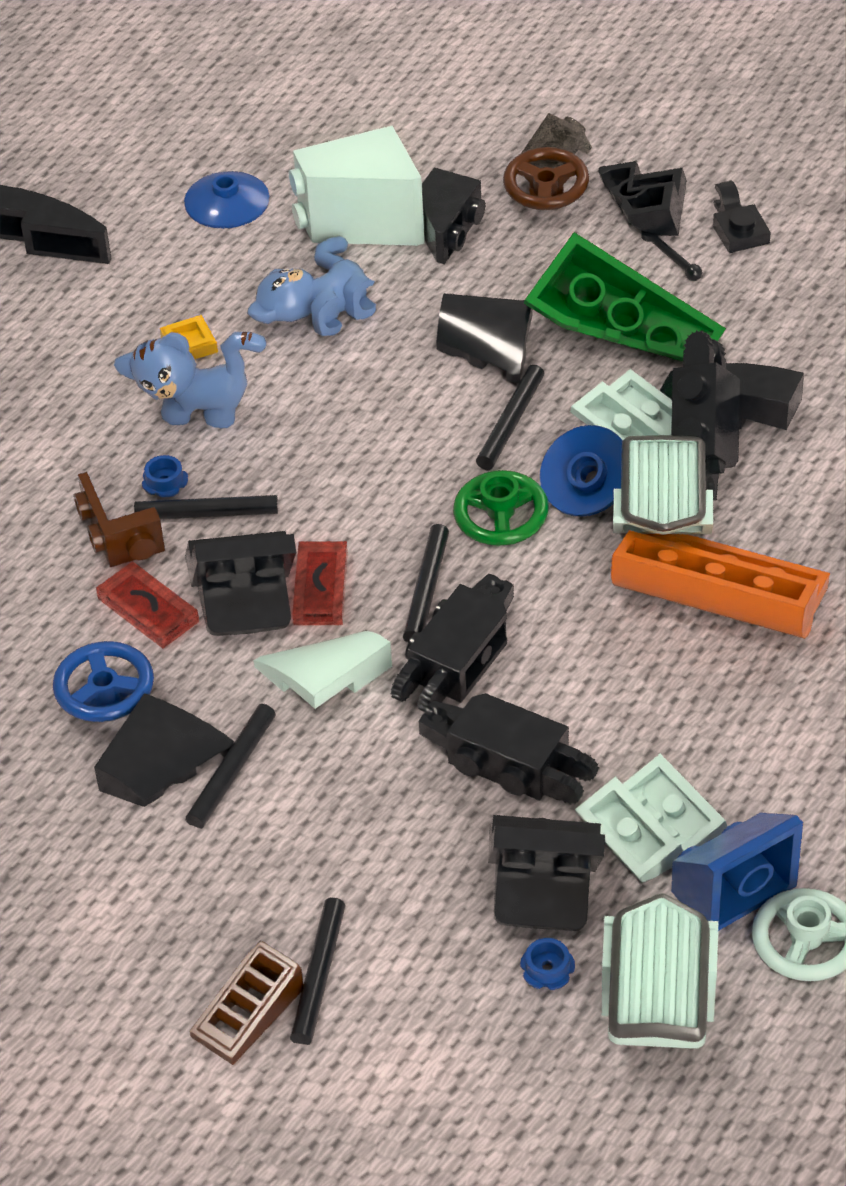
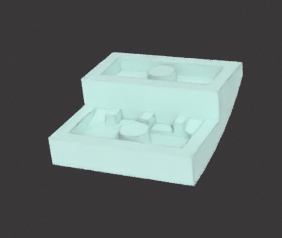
M631 369L610 386L602 381L571 406L570 412L586 425L608 428L615 432L622 440L628 436L671 435L672 400Z
M661 754L656 756L623 784L615 776L575 809L584 822L601 823L600 834H605L606 846L641 883L651 880L672 868V862L687 848L701 846L719 836L728 827L726 820Z

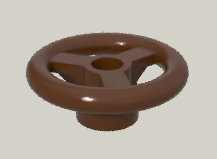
M541 147L525 151L516 156L504 171L503 184L507 194L518 204L536 210H554L574 203L584 194L589 184V172L585 163L577 155L560 148ZM541 160H553L562 162L564 165L556 168H539L530 163ZM517 174L523 176L529 182V194L518 187L516 183ZM576 175L575 184L564 193V183L570 177Z

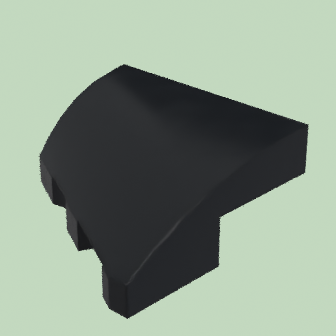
M637 161L599 167L598 172L602 182L631 225L644 232L656 233L660 236L679 235L687 183L683 167L641 174Z
M443 293L438 320L436 349L452 357H462L471 365L480 369L486 367L487 364L494 365L506 371L507 381L519 383L526 360V341L533 309L525 305L524 300Z
M144 693L94 766L98 789L100 792L145 807L163 796L168 787L184 783L197 775L196 767L219 753L225 757L234 741L197 716L164 700Z

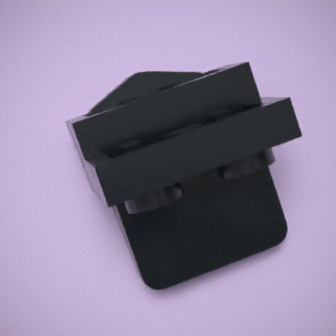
M286 531L188 541L185 560L191 587H198L208 633L214 636L252 634L283 629L289 625L291 612L285 577H289L297 553L294 534H286Z
M493 815L489 829L488 863L496 864L494 919L496 922L505 926L564 931H579L583 929L588 915L590 872H596L604 857L605 834H600L601 823Z

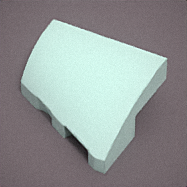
M363 631L263 655L253 661L254 667L284 692L291 688L316 709L344 688L348 687L355 693L392 667L391 642L377 633Z

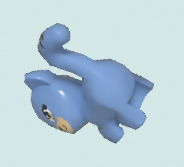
M341 236L328 238L316 246L314 255L316 264L329 270L327 274L314 279L310 273L303 269H274L260 282L256 292V301L249 306L247 314L256 321L270 324L274 321L295 322L312 313L314 332L321 336L335 335L342 327L341 322L337 319L340 312L346 311L350 317L356 320L366 319L374 314L376 304L366 296V289L372 286L375 281L369 279L356 262L349 259L344 260L342 257L334 255L347 250L348 242L345 238Z
M171 332L163 338L145 341L138 345L133 352L116 358L114 366L121 375L135 380L138 387L155 400L164 399L161 416L167 423L171 425H185L190 421L191 413L194 410L203 409V415L208 425L216 428H228L235 422L236 407L247 387V377L244 372L245 363L239 350L244 349L260 353L266 348V340L264 336L253 332H233L220 345L226 364L198 369L196 368L197 364L194 357L189 352V343L186 337L179 333Z

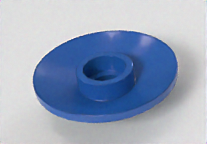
M224 171L207 175L192 184L186 192L184 204L186 212L194 221L207 227L224 229L243 226L256 220L267 209L270 197L268 188L259 178L244 172Z
M597 425L576 427L557 438L547 450L540 469V483L548 501L562 513L577 517L591 516L613 505L614 489H621L623 440L612 430ZM598 471L591 481L585 482L586 476L590 472Z

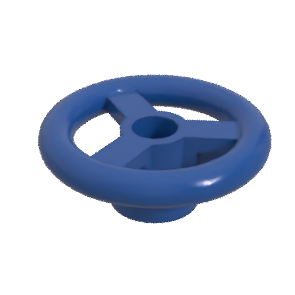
M114 641L95 642L76 649L60 663L53 678V693L61 708L78 719L90 722L113 721L129 715L144 693L150 695L154 682L153 668L147 657L130 645ZM104 656L119 657L127 660L137 669L139 678L117 675L115 670L107 667ZM89 661L92 672L88 676V683L71 695L68 690L70 675L79 665Z

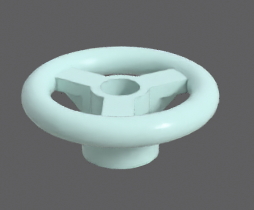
M809 888L787 890L773 896L761 906L753 921L752 939L758 955L771 969L795 980L820 981L842 973L846 970V903L830 893ZM831 913L840 920L839 923L831 920ZM775 915L783 921L790 932L792 945L785 958L773 948L769 940V925ZM845 941L843 949L833 959L821 964H803L809 950L816 949L822 942Z

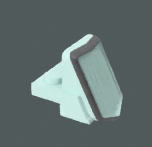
M672 435L626 437L622 441L621 489H614L613 533H627L631 530L642 534L662 535L712 534L713 490H706L705 442L703 439L693 436Z
M664 893L654 895L619 911L616 916H604L602 1016H608V1037L611 1042L618 1045L692 1049L700 1048L705 1044L707 1021L714 1022L718 921H707L706 917L699 911Z

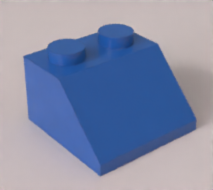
M760 812L744 822H735L729 825L719 836L701 846L687 848L672 862L671 892L680 902L703 914L707 921H718V931L760 908L773 896L797 887L803 821L797 815Z

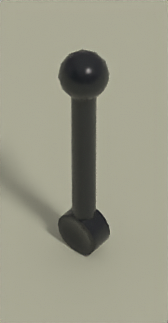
M641 231V238L644 241L652 242L685 270L688 280L697 281L701 278L702 268L699 265L690 264L659 238L658 234Z

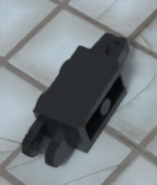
M696 330L695 333L691 332V335H687L688 338L685 340L684 346L686 348L683 350V367L673 368L671 435L693 436L703 439L705 442L706 490H713V501H716L719 474H723L725 468L735 467L739 461L740 379L726 369V358H724L726 353L724 352L725 348L722 347L723 345L715 339H711V336L702 330L700 332Z
M488 573L473 588L459 584L448 599H442L436 606L432 619L422 632L417 631L410 638L405 651V657L408 659V662L394 679L390 693L391 697L401 702L406 701L410 694L421 685L424 689L419 696L418 709L423 712L427 710L433 700L443 702L448 697L462 703L507 645L506 611L514 598V584Z
M486 693L471 697L464 708L433 700L419 719V734L448 751L449 764L454 765L464 775L471 777L478 775L500 784L504 790L513 795L521 796L524 794L539 801L546 795L559 801L562 800L564 803L567 802L570 805L571 803L576 804L583 796L584 790L580 784L581 782H578L575 777L585 782L586 780L591 781L599 770L598 763L595 762L596 759H593L591 755H587L586 752L582 753L580 750L569 746V726Z

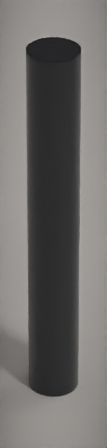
M530 365L527 368L476 458V463L480 468L491 470L494 467L545 375L544 370L540 366Z
M278 495L135 501L134 513L155 507L160 519L278 514Z
M434 524L430 528L403 633V639L406 642H409L415 632H422L426 627L449 536V529L442 524Z
M259 704L186 815L185 820L189 825L200 829L204 828L276 716L272 707L266 704Z
M327 898L324 902L290 1035V1040L293 1043L310 1045L313 1040L346 907L345 903L338 898Z

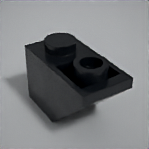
M434 167L422 183L424 239L436 262L445 265L454 251L462 249L467 232L472 225H478L482 221L486 203L481 197V180Z

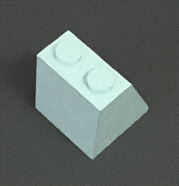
M393 126L293 150L295 169L289 170V180L293 193L297 196L298 203L292 204L293 217L298 229H306L312 243H321L328 238L337 236L345 238L348 244L417 246L425 243L421 176Z

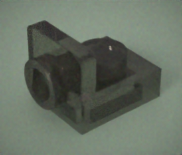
M548 113L522 153L535 148L554 147L567 150L573 154H576L578 150L588 154L592 146L585 135L586 129L581 123L568 116L561 119ZM541 160L530 163L539 168H556L564 165L562 162L553 160Z

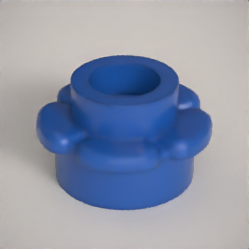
M161 455L154 457L144 467L142 487L150 495L156 494L162 498L172 497L179 493V488L186 487L188 483L187 472L182 471L181 462L173 456Z
M542 938L529 945L521 958L520 966L525 971L523 978L530 986L537 989L548 987L550 990H556L569 982V974H572L575 970V960L561 941L553 938ZM549 964L553 968L551 970H545L543 969V966Z

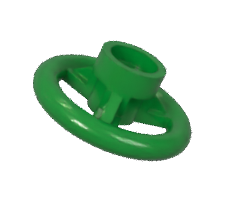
M507 470L486 472L474 477L459 490L453 505L455 521L464 534L480 543L495 546L516 544L528 539L543 526L549 510L546 493L535 480L522 473ZM533 500L534 512L531 518L522 526L510 530L509 518L514 515L515 509ZM468 505L487 511L488 516L494 519L495 531L476 525L468 515Z

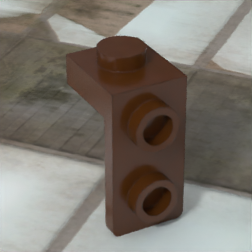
M88 473L78 474L81 492L73 494L78 515L81 521L90 519L91 525L87 526V531L92 548L95 553L104 552L110 568L134 560H145L154 554L165 551L161 520L155 507L108 520Z

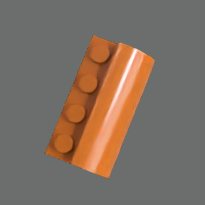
M631 530L627 532L613 553L611 563V580L614 586L803 639L807 638L811 631L814 613L828 589L830 573L689 534H642Z

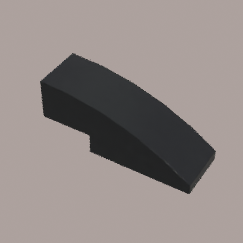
M0 185V239L23 241L27 254L103 264L110 263L112 257L107 227L91 215L48 195L22 188Z
M726 363V369L740 379L739 429H742L746 420L787 430L802 401L804 373L775 366ZM673 370L670 371L660 389V392L671 400Z

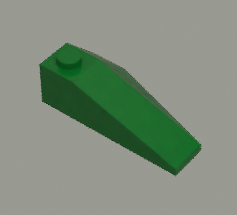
M573 232L524 300L525 305L561 328L683 361V350L686 348L684 346L685 340L688 338L687 335H691V332L695 333L696 330L699 332L702 330L710 335L711 339H715L718 342L726 331V328L575 232Z

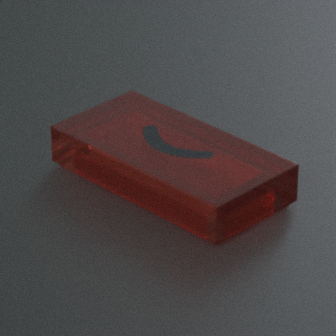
M299 541L292 612L294 625H343L348 559L347 541Z
M133 561L96 587L97 597L102 603L162 649L199 622L198 610Z

